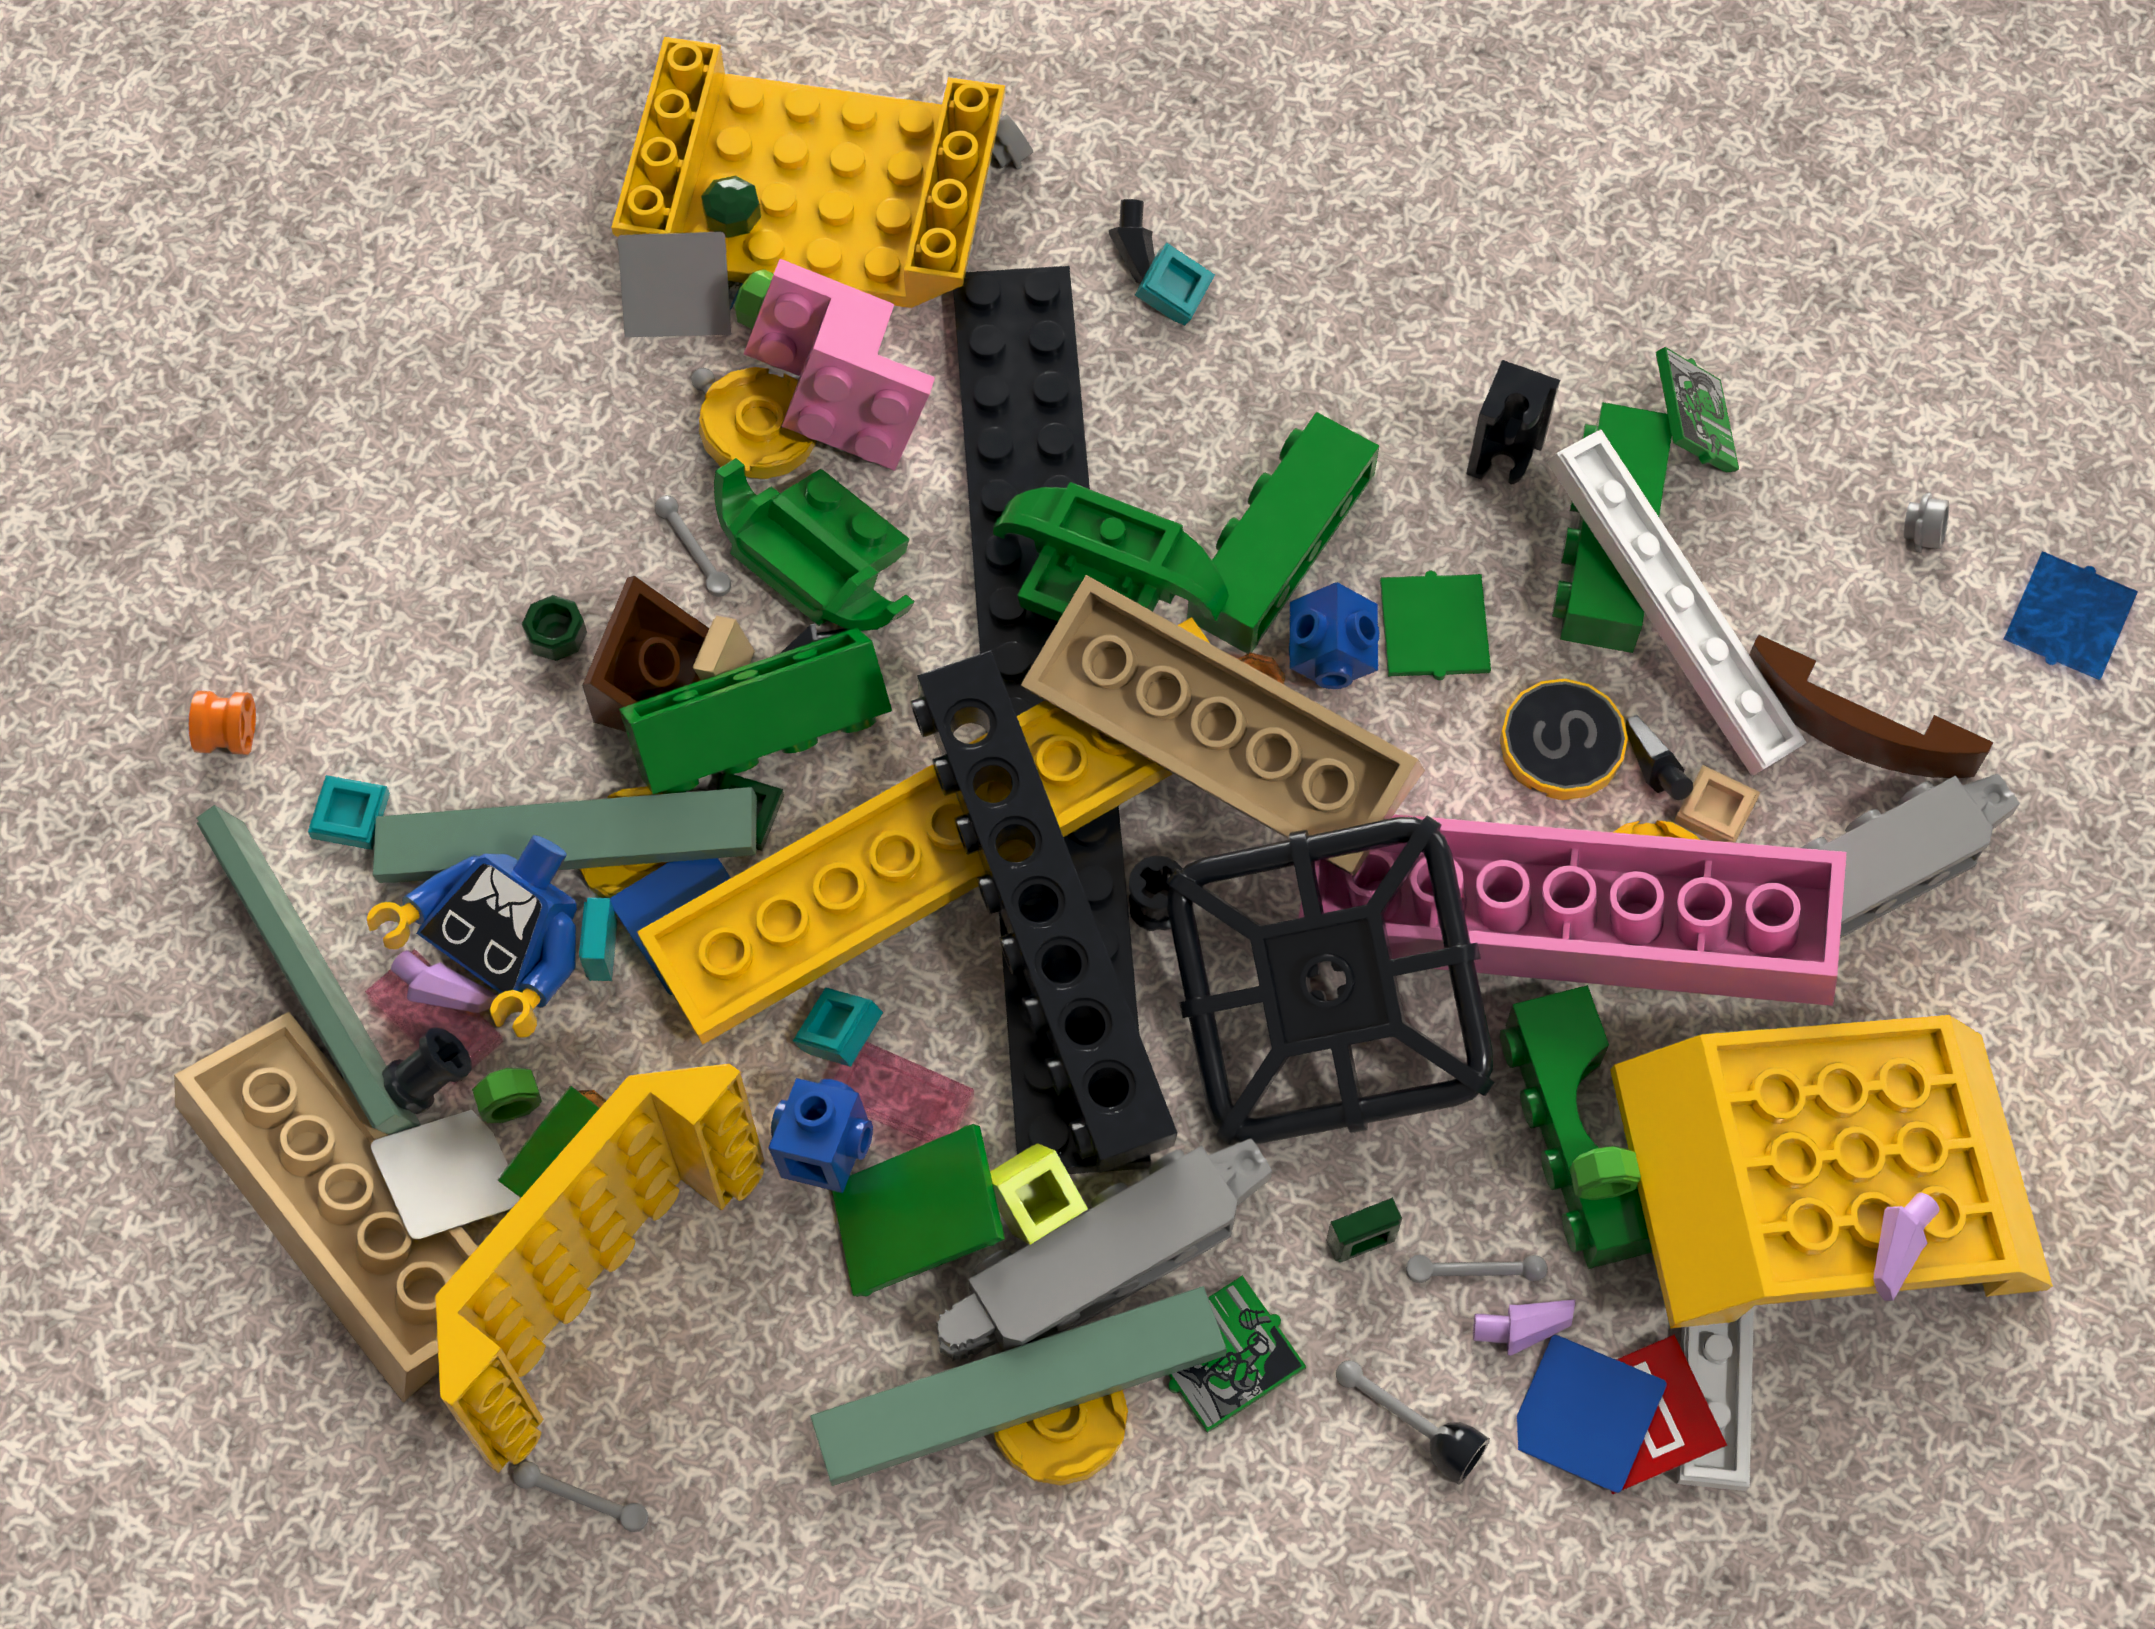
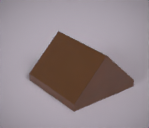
M636 576L626 579L582 684L593 723L626 732L619 711L620 708L701 681L693 669V665L709 631L706 625Z

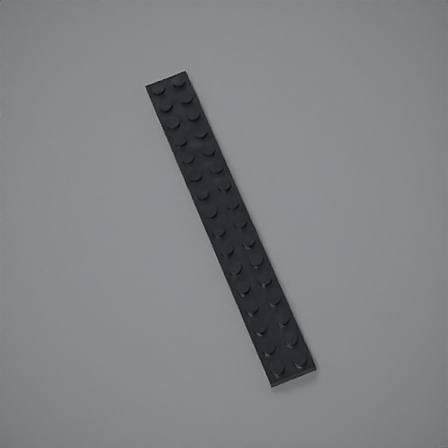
M1070 266L966 272L963 286L953 290L980 654L992 651L1016 716L1044 701L1027 691L1021 684L1058 622L1024 609L1019 604L1017 595L1040 555L1036 551L1034 540L1015 533H1008L1002 539L993 535V529L1008 502L1023 492L1042 487L1067 488L1070 482L1090 489ZM1119 806L1066 835L1064 840L1139 1032ZM1039 898L1027 901L1020 909L1021 914L1027 920L1036 923L1048 921L1057 912L1049 901ZM999 911L1000 935L1004 936L1008 934V931ZM1002 951L1016 1153L1018 1155L1038 1143L1056 1151L1068 1174L1098 1172L1093 1156L1082 1160L1074 1143L1068 1121L1074 1120L1078 1116L1070 1095L1058 1097L1051 1082L1045 1059L1055 1055L1047 1034L1044 1032L1035 1036L1028 1021L1022 998L1031 995L1024 973L1022 971L1012 975ZM1065 958L1053 959L1043 968V973L1049 980L1060 984L1071 982L1080 973L1076 964ZM1086 1018L1073 1021L1065 1030L1068 1037L1080 1045L1093 1044L1103 1035L1101 1027L1095 1021ZM1109 1079L1096 1082L1089 1090L1093 1101L1103 1107L1118 1106L1127 1097L1122 1085ZM1151 1155L1108 1171L1148 1169L1151 1167Z

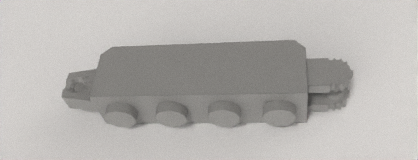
M1998 773L1962 785L1956 776L1935 787L1930 781L1921 783L1900 798L1898 801L1899 806L1882 815L1878 809L1870 810L1852 821L1845 829L1846 833L1830 842H1827L1825 837H1819L1801 847L1805 849L1847 852L1840 938L1976 866L1983 850L1990 844L1992 830L2013 815L2020 804L2015 794L2009 790L2006 782Z
M1252 1139L1245 1140L1210 1155L1207 1154L1202 1145L1186 1155L1182 1150H1175L1157 1160L1149 1168L1148 1172L1150 1175L1130 1187H1127L1122 1182L1107 1188L1092 1200V1209L1068 1221L1033 1244H1029L1011 1254L1009 1249H1004L990 1255L976 1266L974 1270L976 1275L968 1279L970 1296L952 1305V1310L948 1311L945 1309V1313L939 1315L940 1320L936 1321V1326L938 1327V1341L941 1346L940 1353L943 1352L946 1356L950 1357L952 1362L955 1359L961 1362L963 1358L968 1359L970 1354L975 1356L997 1342L1004 1352L1074 1329L1231 1237L1237 1206L1271 1179L1272 1170L1267 1160Z

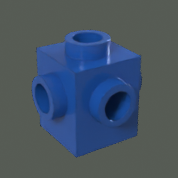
M1338 582L1290 601V643L1288 648L1290 669L1315 681L1318 686L1326 689L1348 687L1352 684L1353 680L1378 671V641L1380 633L1377 603Z
M796 1078L788 1100H781L774 1111L771 1122L772 1140L768 1149L781 1178L843 1193L856 1159H864L869 1150L873 1135L872 1121L868 1120L859 1093L855 1092L848 1085L832 1079H822L819 1083Z

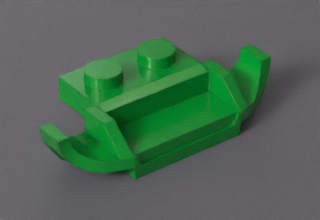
M737 458L715 470L714 499L720 526L732 544L730 554L818 626L828 620L847 629L857 627L860 631L877 630L909 612L915 602L909 596L904 595L895 602L889 601L874 590L878 573L895 563L906 553L910 539L823 469L820 468L782 493H779L771 486L758 495L753 492L747 482L745 465Z
M1072 482L1069 483L1067 488L1042 487L1016 495L1008 502L993 529V535L1002 539L1008 533H1015L1034 540L1036 551L1040 555L1017 595L1019 604L1024 609L1057 622L1060 620L1086 575L1152 612L1159 600L1171 604L1173 598L1177 595L1190 601L1202 611L1205 618L1215 622L1229 597L1227 587L1213 561L1205 550L1183 531L1182 524Z

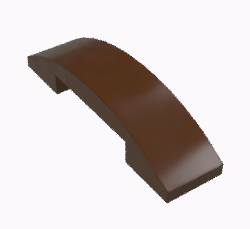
M1759 634L1750 651L1749 656L1796 726L1822 743L1863 762L1909 775L1931 778H1952L1954 776L1957 778L1975 777L1993 745L1992 741L1936 715L1933 716L1923 735L1808 682L1816 660Z

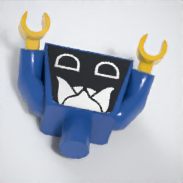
M533 835L518 860L507 854L471 856L432 876L405 895L402 899V907L392 902H382L375 905L367 916L369 931L378 929L381 924L387 921L399 923L395 930L389 932L383 938L386 948L399 949L409 939V925L413 922L422 924L416 934L500 993L493 1000L490 1007L491 1016L496 1027H501L509 1015L515 1012H522L514 1021L512 1028L517 1037H529L537 1026V1018L533 1011L535 1007L543 1008L546 1006L576 967V925L573 922V918L577 910V903L573 898L551 884L567 854L553 842Z

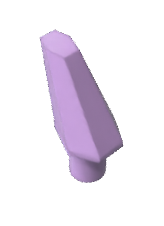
M409 950L400 953L391 965V971L409 985L407 999L412 1002L479 1013L488 1010L493 1000L498 996L451 970L441 962L428 967Z
M1917 1193L1905 1207L1894 1206L1887 1207L1884 1210L1873 1278L1876 1290L1884 1301L1894 1300L1922 1249L1928 1244L1923 1229L1939 1213V1206L1931 1196L1925 1193Z
M1575 1299L1523 1305L1509 1304L1508 1316L1475 1314L1473 1341L1507 1343V1355H1514L1572 1325Z

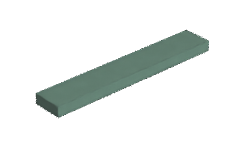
M748 787L376 816L373 877L379 883L424 881L471 856H481L483 854H507L518 860L533 835L553 842L566 852L567 856L558 870L756 855L757 796L753 788Z
M213 805L197 817V825L374 1129L388 1135L420 1126L421 1124L416 1115L409 1110L399 1107L385 1090L382 1071L386 1067L384 1060L247 826L240 819Z
M1202 1286L810 1415L831 1485L835 1486L1226 1356L1227 1349L1205 1288Z

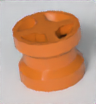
M197 691L193 696L189 712V738L194 752L212 753L218 747L228 748L232 754L248 755L252 750L256 726V707L252 694L248 692H235L229 698H219L212 691Z

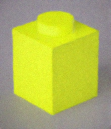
M1038 1143L990 1171L1001 1216L1012 1235L1030 1245L1088 1210L1056 1151Z

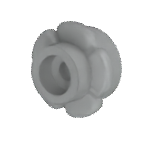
M1006 114L999 120L992 157L1001 168L1012 162L1016 169H1021V161L1031 155L1033 149L1015 122Z
M1926 493L1922 496L1920 503H1909L1905 518L1904 538L1914 540L1916 552L1922 553L1923 547L1942 549L1948 525L1949 501L1932 499V494Z

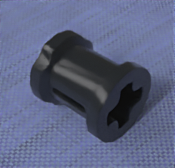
M1155 855L1144 858L1134 866L1130 873V916L1139 927L1147 931L1171 929L1168 916V898L1160 892L1163 889L1169 892L1171 886L1166 883L1169 875H1171L1175 868L1180 871L1183 868L1176 861L1168 857ZM1146 891L1154 894L1152 898L1147 897Z
M431 1028L419 1039V1048L405 1060H394L382 1071L384 1087L391 1099L399 1107L409 1110L414 1114L424 1113L434 1103L435 1093L449 1081H462L470 1073L472 1061L468 1051L455 1035L442 1028Z

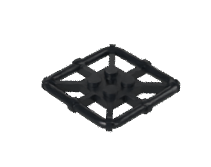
M1427 815L1423 820L1416 817H1396L1309 835L1307 830L1291 832L1289 834L1290 840L1201 858L1187 864L1181 871L1175 868L1167 879L1166 883L1171 886L1168 892V916L1185 1001L1179 1002L1182 1018L1189 1017L1206 1107L1213 1124L1219 1129L1216 1136L1229 1145L1234 1140L1243 1142L1252 1139L1255 1144H1262L1348 1127L1350 1133L1366 1131L1368 1123L1456 1107L1473 1100L1478 1094L1486 1096L1495 1083L1490 1078L1493 1071V1049L1474 960L1481 959L1478 943L1471 944L1453 855L1445 836L1439 831L1442 824ZM1407 843L1366 905L1324 913L1315 871V861ZM1424 854L1444 949L1393 959L1384 912ZM1294 866L1304 917L1262 926L1208 890L1204 885ZM1193 902L1250 940L1259 986L1216 995L1210 994ZM1325 961H1330L1333 970L1337 972L1343 971L1346 977V984L1337 988L1338 998L1334 1000H1326V995L1322 990L1312 991L1310 986V978L1320 974L1319 964ZM1448 966L1467 1062L1405 1022L1396 976ZM1263 1003L1272 1049L1235 1105H1233L1214 1012ZM1395 1037L1453 1076L1454 1079L1362 1097L1351 1045ZM1327 1049L1332 1050L1342 1101L1250 1118L1252 1112L1289 1057Z

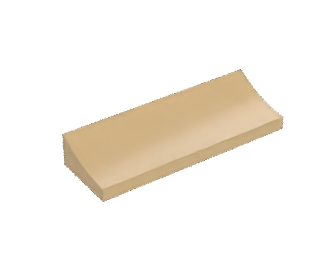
M1087 575L1084 577L1021 684L1022 687L1032 694L1289 839L1291 832L1307 830L1309 835L1391 819L1425 771L1419 759ZM1371 850L1324 860L1355 877Z
M287 1012L174 1074L175 1107L404 1403L439 1372L435 1295L478 1246L462 1226L422 1239H414L408 1234L371 1150V1144L374 1140L388 1136V1134L372 1127L348 1084L291 1013Z

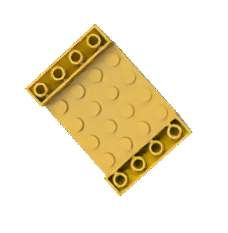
M664 37L613 219L612 233L619 237L620 235L714 232L707 227L701 196L713 180L737 176L755 185L760 203L761 218L750 233L729 238L725 237L728 281L744 283L750 274L763 269L774 274L779 259H782L893 303L894 306L913 308L963 286L1005 98V85L948 77L942 104L725 74L721 45Z
M1951 1015L1701 1034L1614 1064L1610 1069L1628 1149L1636 1153L1641 1175L1637 1188L1670 1329L1735 1322L1755 1305L1878 1293L1873 1278L1884 1210L1887 1207H1905L1917 1193H1925L1931 1196L1939 1206V1213L1923 1229L1928 1244L1922 1249L1899 1291L1982 1283L1985 1296L1988 1297L2047 1291L2053 1287L1983 1037L1980 1033Z
M730 1063L629 1075L435 1295L440 1397L483 1459L497 1473L502 1470L508 1461L514 1465L523 1461L534 1449L541 1437V1431L537 1427L544 1418L519 1377L525 1376L538 1363L546 1348L542 1341L559 1321L563 1324H568L582 1312L591 1296V1292L587 1288L604 1269L613 1272L624 1263L635 1246L636 1241L632 1236L648 1217L656 1221L671 1208L679 1194V1188L676 1186L679 1181L685 1182L722 1211L733 1197L738 1201L745 1199L761 1180L764 1169L760 1167L764 1162L762 1149L741 1072Z

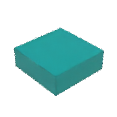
M1166 242L1155 256L1135 296L1174 322L1185 326L1192 319L1215 274Z
M326 775L308 829L311 839L373 850L376 816L384 815L390 796L388 787Z
M587 898V902H584L579 958L589 981H612L618 921L610 898Z
M825 987L793 1039V1042L802 1051L812 1056L851 1067L881 1018L883 1011L873 1000Z

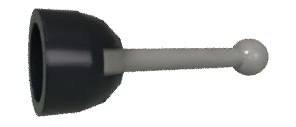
M1344 1361L1337 1367L1336 1378L1340 1385L1346 1388H1358L1430 1439L1432 1462L1441 1473L1458 1485L1466 1479L1484 1454L1490 1438L1474 1427L1462 1422H1451L1439 1428L1363 1376L1361 1366L1355 1361Z

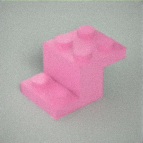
M779 259L744 355L799 376L782 427L895 471L930 395L935 377L877 355L894 307L893 303Z

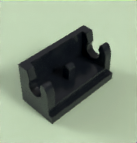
M1502 360L1479 413L1466 474L1482 480L1491 469L1492 459L1497 455H1506L1515 464L1514 468L1510 470L1508 483L1515 484L1519 482L1526 473L1535 449L1541 451L1543 448L1561 380Z

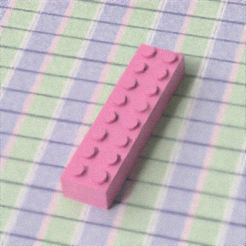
M1394 814L1393 817H1392V818H1396V817H1416V818H1419V819H1421V820H1423V819L1425 818V817H1420V816H1408V815H1396V814ZM1433 818L1442 824L1439 831L1445 836L1453 855L1471 944L1478 943L1481 959L1474 960L1477 973L1833 1006L1838 974L1847 852ZM1407 843L1371 850L1355 877L1326 860L1315 861V871L1324 913L1366 905ZM1424 854L1384 912L1393 959L1444 949ZM1302 902L1300 905L1299 918L1304 917ZM1448 966L1434 968L1440 970H1449Z

